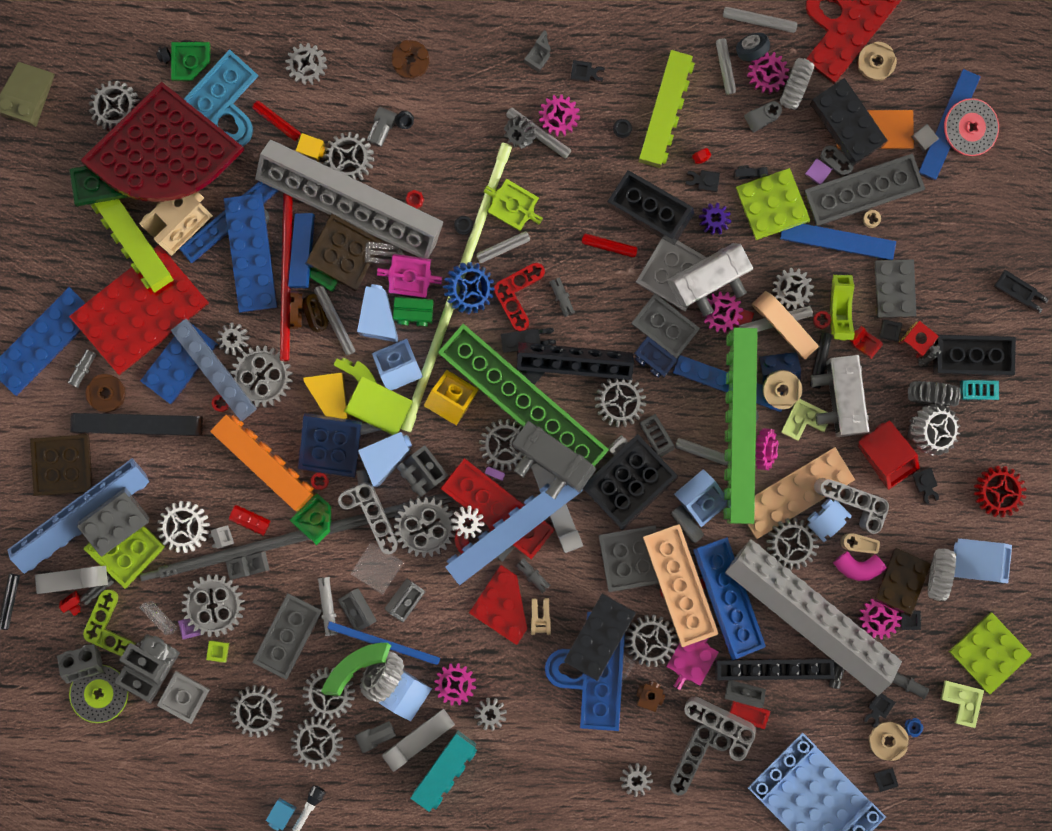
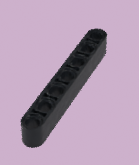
M71 413L70 418L71 433L202 436L203 416Z

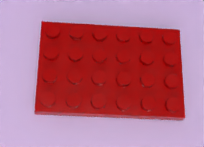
M160 245L153 250L172 276V282L154 293L151 287L147 289L141 281L144 278L141 272L137 274L133 267H131L69 316L119 376L171 335V330L184 319L189 320L209 304Z

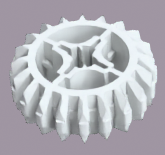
M179 501V507L176 503H172L173 510L166 507L165 509L168 514H160L161 517L165 518L164 521L158 520V523L163 524V527L157 528V531H163L164 533L159 535V538L166 537L163 544L171 543L169 545L170 550L176 546L177 553L181 551V548H183L184 553H188V547L191 551H195L194 544L201 547L202 544L199 540H207L206 537L202 536L203 533L209 534V531L204 530V527L210 526V523H204L203 521L208 519V516L201 517L204 510L200 509L197 511V504L191 508L192 504L189 501L186 503V506L183 501ZM188 511L193 515L183 520L176 513ZM171 519L175 523V529L172 531V534L169 531ZM195 520H197L198 522V532L196 536L194 535L195 533L192 530V525L195 523ZM181 523H182V524H186V523H187V526H188V527H186V528H187L186 531H185V530H181V531H180V527H181L180 524H181ZM184 534L191 541L180 543L175 538Z

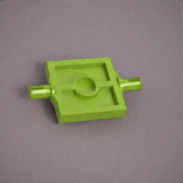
M505 179L503 185L497 191L488 185L483 191L493 197L492 204L487 213L516 230L521 231L525 222L529 219L538 225L541 223L543 217L534 213V207L539 197L510 180Z

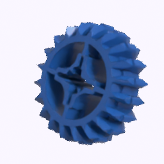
M468 262L467 265L460 263V267L454 266V272H448L451 278L444 279L449 283L443 286L444 289H448L444 296H450L447 302L453 303L452 308H458L461 313L464 310L466 314H470L471 311L478 313V308L484 310V304H490L487 298L494 297L490 294V291L495 290L494 287H490L494 280H488L491 274L485 273L486 268H480L478 263H475L474 266L472 262ZM466 272L475 274L469 280L460 277ZM479 282H481L482 291L478 288ZM457 284H458V286L460 287V292H459V294H457V291H456V285H457ZM469 284L471 285L470 288H472L471 291H467L468 288H466ZM470 295L472 297L477 298V300L471 304L463 302L464 299L468 298Z

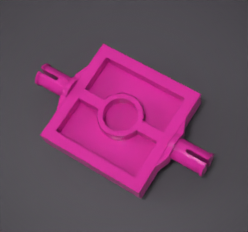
M393 254L392 265L389 269L378 268L377 276L388 277V293L424 298L427 297L430 283L441 285L443 278L431 275V259Z
M709 638L685 647H681L679 643L666 666L675 671L679 676L673 685L674 687H677L681 681L677 688L681 690L685 680L692 681L698 685L702 684L719 653L706 643Z

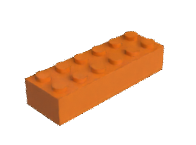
M225 415L210 432L293 510L299 511L315 495L312 492L314 488L306 481L301 482L298 479L300 475L290 467L287 469L284 466L286 462L276 454L273 456L270 453L272 449L265 442H258L256 440L258 436L251 429L243 428L244 423L237 416Z

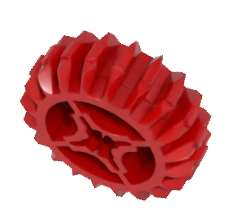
M995 466L994 471L990 467L988 468V473L985 471L981 473L983 478L978 477L976 479L980 482V485L975 484L974 488L979 489V492H974L973 494L974 496L979 495L980 498L976 499L975 502L983 503L979 507L981 510L987 507L986 514L992 512L993 517H997L999 514L1003 518L1006 514L1011 516L1012 510L1018 512L1019 508L1017 505L1023 506L1024 503L1020 501V498L1026 499V495H1022V491H1026L1027 488H1021L1025 481H1018L1021 475H1014V469L1008 471V467L1003 466L1001 470L1000 466ZM1000 476L995 486H987L993 477ZM1006 478L1012 483L1014 491L1007 487ZM994 489H1001V491L1008 494L1000 495V493L994 491ZM986 492L993 496L994 505L988 500ZM1006 497H1013L1007 506L1000 508L1001 503H1003Z

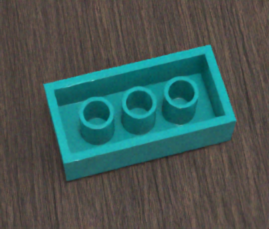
M457 730L412 793L410 799L428 812L432 808L436 810L442 802L443 797L441 795L444 792L447 794L454 785V777L459 778L464 771L466 760L470 762L477 751L475 749L476 743Z

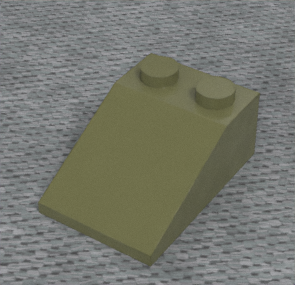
M18 62L1 91L0 115L37 127L55 74Z

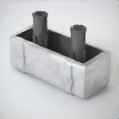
M732 243L684 271L676 273L675 276L667 279V282L679 305L687 307L696 302L704 317L714 312L706 297L708 294L728 283L736 298L747 293L739 277L752 271L753 267L742 245Z
M859 355L830 358L826 361L828 374L810 376L812 387L829 385L833 412L816 413L817 426L834 423L836 437L868 433L869 417L866 410L861 373L862 366H860Z

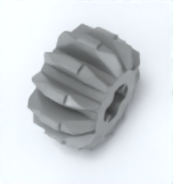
M230 323V329L224 325L223 329L225 332L218 331L222 338H217L216 340L220 343L223 342L219 348L221 350L225 348V354H229L231 351L232 355L235 356L237 349L240 353L243 352L242 345L244 347L249 346L244 341L250 340V337L244 336L248 331L246 329L241 330L242 325L238 324L235 328L234 323ZM231 335L237 337V341L234 344L229 341V338H232Z
M488 697L486 698V705L482 700L479 702L483 708L475 707V710L481 714L474 715V718H481L477 725L480 726L484 722V730H487L488 725H491V730L494 731L495 723L499 728L502 727L498 720L506 721V718L501 716V714H506L507 710H500L504 704L502 702L497 706V698L491 704ZM490 709L494 710L493 714H495L496 716L494 718L492 716L491 719H488V714H486L485 712L487 710L489 712Z
M639 763L635 764V769L629 764V772L625 769L622 770L623 774L627 777H620V781L625 782L621 785L622 789L629 787L626 791L628 795L634 790V797L638 796V791L645 795L643 788L651 789L646 783H653V779L647 778L652 775L651 771L644 773L647 769L645 765L639 770ZM638 775L641 776L639 777L641 782H636L635 784H633L634 781L632 777L634 776L637 778Z

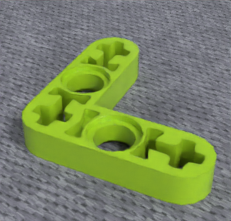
M104 590L96 602L83 635L86 641L122 656L125 649L120 647L116 650L120 640L123 641L121 643L123 646H128L130 643L135 645L136 643L106 629L118 602V594L114 590ZM111 593V598H113V601H109L106 606L110 607V609L108 610L104 607H100V604L105 605L107 599L104 598V596L109 595ZM99 610L104 611L106 614V618L102 622L96 619V613ZM92 622L98 625H102L101 628H96L95 633L98 634L97 637H93L91 639V634H89V631L94 630L96 626L92 625ZM108 636H113L116 640L113 647L106 645L105 641Z

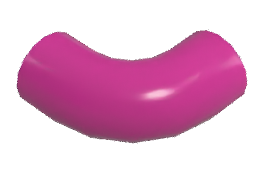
M846 551L833 561V564L842 574L856 581L871 580L887 569L883 561L876 554L864 562H858Z

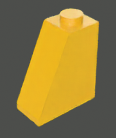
M343 373L304 378L306 386L325 416L349 419V414L344 412L347 406Z

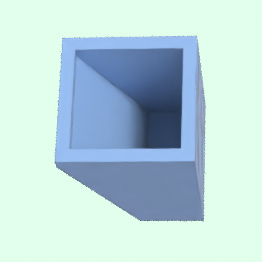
M371 284V287L366 286L357 329L358 334L364 337L398 343V335L388 294L380 285Z
M400 432L358 450L374 487L380 486L411 452L409 447L412 446L409 436Z
M958 538V542H955L954 552L956 554L954 577L1008 583L1012 545Z

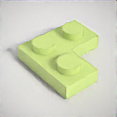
M799 399L793 405L781 433L799 441L806 424L825 432L828 424L817 426L815 415L816 413H826V411Z
M945 680L940 699L959 704L955 723L972 728L976 727L984 690Z

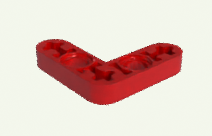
M533 263L497 282L494 286L495 295L516 331L527 330L529 319L515 293L544 277L545 269L540 263ZM534 267L542 270L540 271V276L532 275L530 276L532 281L528 282L525 271H528V274L533 272ZM516 276H523L525 278V283L522 286H517L514 283ZM499 286H507V295L510 296V294H512L513 297L507 298L504 302H502L501 299H505V297L502 292H497L499 290ZM510 301H514L517 304V309L513 312L508 311L506 308L507 303ZM519 311H521L522 314L518 315L521 320L525 319L526 321L524 323V328L516 326V317L512 319L510 316L516 315Z

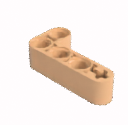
M764 291L751 304L804 360L819 347L785 307L769 292Z

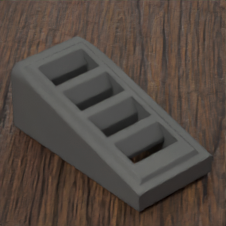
M656 414L639 422L653 450L660 457L675 449L673 442ZM656 422L657 425H655V426H653V427H651L650 429L647 430V428H646L647 426H649V425H651L652 423ZM660 429V432L652 436L650 435L652 432ZM662 436L664 437V439H662V440H660V441H658V442H656V443L654 442V440H656V439H658V438H660V437H662ZM665 443H667L666 446H664V447L658 449V447H660V446L664 445Z

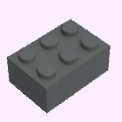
M125 487L81 519L77 527L102 557L149 523V516Z

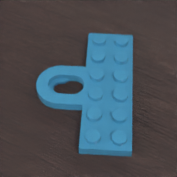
M229 49L184 100L217 126L218 120L222 116L231 115L234 117L235 123L239 128L236 134L225 133L240 145L245 146L252 137L253 126L250 119L233 103L255 81L258 74Z

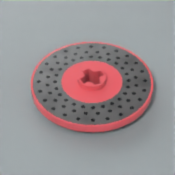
M965 99L956 103L947 113L944 122V133L949 145L956 152L965 156H977L987 152L996 142L999 133V122L996 113L986 102L979 99ZM969 124H974V126H973V129H974V130H973V131H970V130H969V129H970V125H969Z

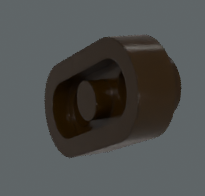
M310 294L306 296L302 301V306L309 327L314 332H321L328 327L326 314L317 295Z

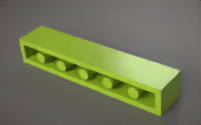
M674 50L670 52L639 158L640 163L661 168L662 163L666 164L669 153L665 151L667 145L671 146L674 137L671 134L672 127H677L679 117L676 116L678 109H682L684 99L681 96L683 91L687 92L690 82L686 79L688 73L692 74L695 65L692 62L693 56Z
M119 199L90 205L96 214L100 213L102 215L101 222L105 228H111L113 231L111 237L116 244L121 243L124 247L120 250L126 259H132L134 263L131 266L137 274L141 272L144 277L141 281L147 289L151 287L155 293L173 281L172 276Z

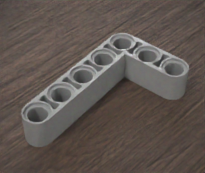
M537 463L532 464L531 469L539 489L547 483L551 485L555 480L554 475ZM565 504L554 512L550 518L563 551L567 553L583 547V543Z

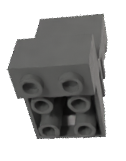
M146 634L137 645L130 643L119 660L125 666L115 684L151 704L180 652L164 643V640L159 637Z

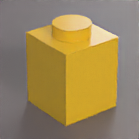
M303 133L301 134L296 151L319 162L320 158H323V155L326 154L324 141Z

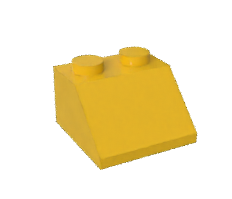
M446 370L431 390L424 406L457 426L479 389Z

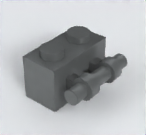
M425 445L397 466L401 472V477L409 482L412 486V491H416L419 497H422L449 476Z

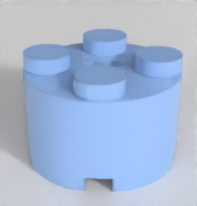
M830 498L821 505L822 509L818 513L814 511L807 518L809 521L807 525L823 542L826 541L825 536L829 535L832 537L847 523L844 520L846 517L850 519L852 516L837 500H831Z

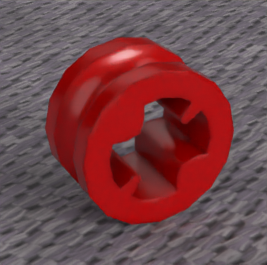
M820 311L813 317V324L816 328L824 329L831 323V316L828 312ZM821 315H824V319L827 320V323L824 322L823 325H820V321L817 320V317L820 318Z
M220 394L216 395L212 399V407L219 412L228 410L229 405L227 403L225 406H221V409L218 408L219 405L216 404V401H220L222 396Z
M316 473L311 478V485L315 489L323 490L329 484V478L324 473ZM316 477H324L325 480L323 482L325 484L323 486H316Z

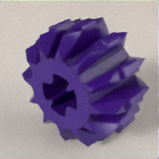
M710 203L708 204V209H702L704 214H700L699 219L704 221L700 222L699 225H706L705 233L708 229H711V235H714L715 230L719 235L722 234V229L727 231L728 226L726 224H730L731 220L726 217H729L731 213H724L726 206L719 209L720 205L716 203L715 208H713V205ZM718 216V221L713 223L711 221L712 217Z

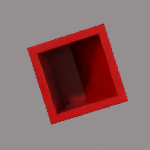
M890 420L878 425L875 431L865 434L858 442L861 452L888 490L920 469L918 454Z

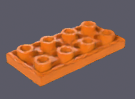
M867 110L888 140L880 149L914 148V140L911 137L914 135L913 110Z

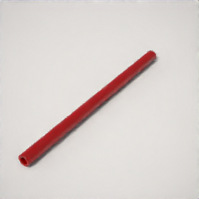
M283 193L280 361L284 362L289 361L291 288L288 287L292 250L293 197Z

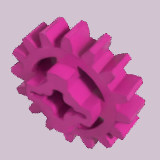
M767 52L764 57L751 61L753 65L748 67V70L752 71L747 75V77H752L750 84L755 83L754 89L761 88V93L768 90V93L771 94L773 89L778 92L780 90L779 86L784 87V81H787L789 76L785 75L789 72V69L784 68L787 61L781 62L782 56L776 58L775 52H773L772 56H769ZM768 61L765 65H759L762 62ZM767 70H770V76L766 75ZM773 80L777 81L776 83L769 85V82Z
M563 94L560 95L559 99L553 95L552 101L547 98V105L541 104V108L544 111H539V115L543 116L539 119V122L545 123L542 126L543 130L548 128L549 134L554 131L556 137H558L560 132H562L563 136H566L567 130L572 133V126L577 127L578 125L575 120L580 119L579 115H575L579 112V108H574L576 102L570 103L569 96L566 100L563 99ZM560 104L566 105L568 108H564ZM553 106L552 112L547 114L548 109ZM557 109L558 112H560V114L562 115V122L560 121L558 116H556ZM572 117V119H571V121L569 122V124L566 125V124H565L566 120H567L568 118ZM550 123H554L558 125V127H554Z
M719 291V296L716 297L712 294V300L708 299L710 305L714 304L715 311L711 315L704 316L707 317L704 323H710V330L715 327L716 333L720 329H723V332L726 333L727 328L732 330L733 325H740L737 320L743 319V316L739 314L743 312V308H738L741 305V301L735 302V295L730 298L729 292L723 296L722 292ZM720 300H725V301H728V302H730V303H729V304H724V303H722ZM721 308L723 311L727 310L724 317L722 314L718 315ZM735 310V317L731 321L730 314ZM717 320L722 321L725 325H720L715 322Z
M762 428L759 431V435H757L755 449V466H757V469L769 471V468H772V464H774V460L778 457L779 443L775 439L776 433L772 429Z
M872 598L870 599V605L864 603L866 609H860L863 616L858 617L859 620L864 622L860 627H866L865 631L868 634L872 632L871 637L875 638L878 635L879 639H883V635L890 638V632L897 633L894 628L895 626H901L897 623V620L902 619V617L897 616L898 611L887 607L892 613L888 614L885 611V605L875 602ZM873 607H875V611L871 615H868L870 610ZM880 615H881V616H884V617H888L887 619H884V620H881V621H878V620H876V619H872V618H876V617H878V616H880ZM868 622H872L875 625L876 630H874ZM889 622H892L891 625L886 629L885 626Z
M452 663L449 664V669L442 667L444 673L438 672L437 675L440 679L434 681L439 684V686L434 688L436 691L440 690L438 698L444 696L443 702L446 703L450 700L452 706L454 701H457L458 705H461L462 699L468 702L467 696L474 695L471 689H476V686L472 685L476 678L470 677L473 672L467 673V666L461 669L460 663L456 667H453ZM453 671L461 672L462 675H461V676H454L453 673H451V672H453ZM444 677H446L448 681L447 686L445 688H443L442 686ZM451 680H454L455 682L460 681L458 685L459 689H457L456 687H451ZM468 680V689L465 692L463 683ZM450 692L457 693L459 697H451L448 694Z

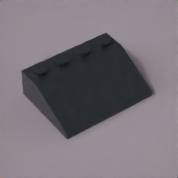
M637 434L588 480L583 489L623 531L678 479V475Z

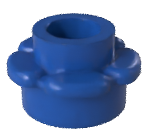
M908 719L905 722V730L909 736L918 737L923 732V724L920 723L919 719Z

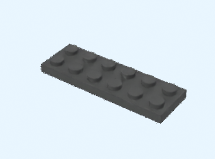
M910 154L806 189L804 193L815 225L820 226L924 191L925 187L914 155Z

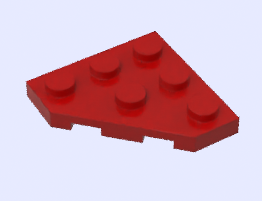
M500 565L469 614L516 645L527 631V624L517 575Z

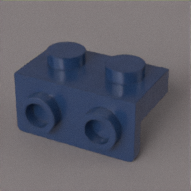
M648 336L633 354L636 357L634 360L642 366L646 364L650 367V372L657 378L660 376L664 378L678 360Z
M797 352L759 357L762 385L769 374L778 370L790 371L797 376L799 381L801 380V367Z

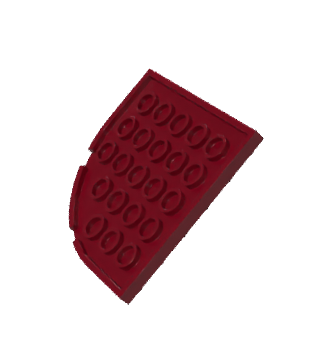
M160 82L81 159V162L106 184L125 196L142 201L164 202L184 198L209 185L244 151V148L163 82Z

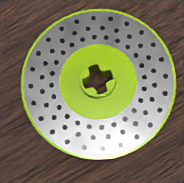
M103 665V673L74 681L71 684L69 691L71 706L79 717L88 722L104 723L111 721L123 711L127 704L129 692L115 684L120 672L107 665ZM101 688L104 696L96 699L94 691H99Z

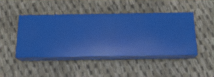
M313 213L295 214L288 287L309 288L310 267L305 263L312 251L315 221Z

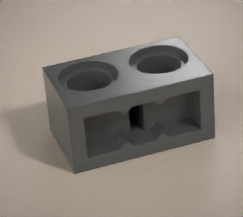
M94 644L85 645L74 651L69 650L57 656L60 677L67 684L104 672L101 652Z

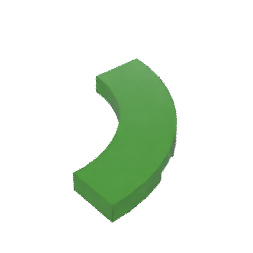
M375 643L362 647L348 655L331 672L321 692L324 695L340 696L348 681L354 676L353 673L362 667L366 668L370 665L385 663L391 645L389 643Z

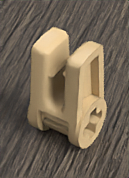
M854 533L844 534L840 539L841 547L848 551L877 554L880 548V541ZM847 539L854 541V545L847 543Z
M532 598L531 635H535V633L551 635L549 598L543 599V618L541 619L538 618L539 605L537 604V599Z

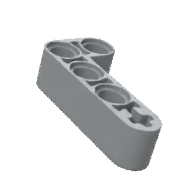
M819 478L816 480L814 489L819 495L863 510L859 521L860 528L863 531L872 534L881 531L889 509V504L885 499L830 479ZM824 485L833 488L832 491L824 489ZM845 489V496L841 498L840 492ZM862 495L863 501L858 504L857 499ZM879 501L880 507L878 510H875V504ZM870 520H873V526L869 529L868 523Z
M364 482L343 491L338 498L340 507L351 509L361 505L381 551L385 554L394 553L398 546L397 538L372 484ZM367 487L371 493L369 496L364 497L360 494V489ZM344 495H350L353 499V502L351 504H345L342 500V497ZM376 505L378 513H369L368 506ZM383 522L386 525V530L383 532L378 531L376 524ZM390 533V535L387 536V539L390 543H394L392 545V548L390 549L388 546L385 547L384 545L386 544L385 537H383L382 539L380 537Z
M106 566L35 575L37 594L108 585Z
M690 697L684 708L685 714L689 718L732 738L733 741L729 751L730 757L735 761H742L755 739L756 727L751 722L699 697ZM693 704L697 706L695 710L691 709ZM712 712L716 715V718L709 719L706 714ZM731 721L734 727L728 728L724 725V722ZM749 730L752 735L744 736L742 731ZM739 746L744 751L742 753H736L734 751V748Z
M442 709L383 753L382 757L394 772L411 757L453 727L455 723L447 712Z

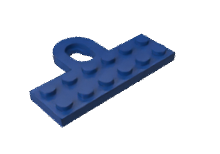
M587 612V619L590 616L591 612ZM625 634L598 681L584 673L579 678L574 679L560 673L559 666L565 663L564 660L570 649L557 650L546 661L545 673L553 685L560 688L582 689L580 728L619 731Z

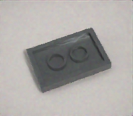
M914 259L875 261L877 318L916 317Z
M656 294L651 297L631 323L675 358H678L700 329Z

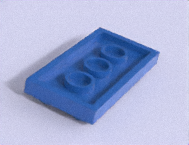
M192 324L213 351L218 343ZM174 336L140 381L172 405L199 370V367Z

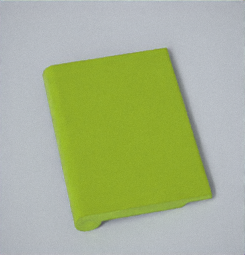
M361 376L344 412L391 435H395L399 432L413 401Z

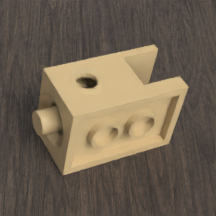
M197 191L184 198L158 202L156 208L146 214L139 224L172 256L212 215L200 204L204 197Z

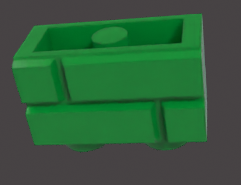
M395 297L393 320L397 321V325L409 326L410 322L416 323L418 327H428V324H432L434 301L432 299Z

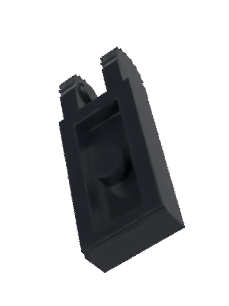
M1003 270L993 286L1037 313H1041L1043 309L1031 302L1032 298L1035 297L1045 304L1049 300L1039 293L1036 288L1007 270Z
M554 328L531 329L501 334L503 353L517 352L518 342L554 345L556 344L555 340L548 339L540 342L539 337L542 334H552Z

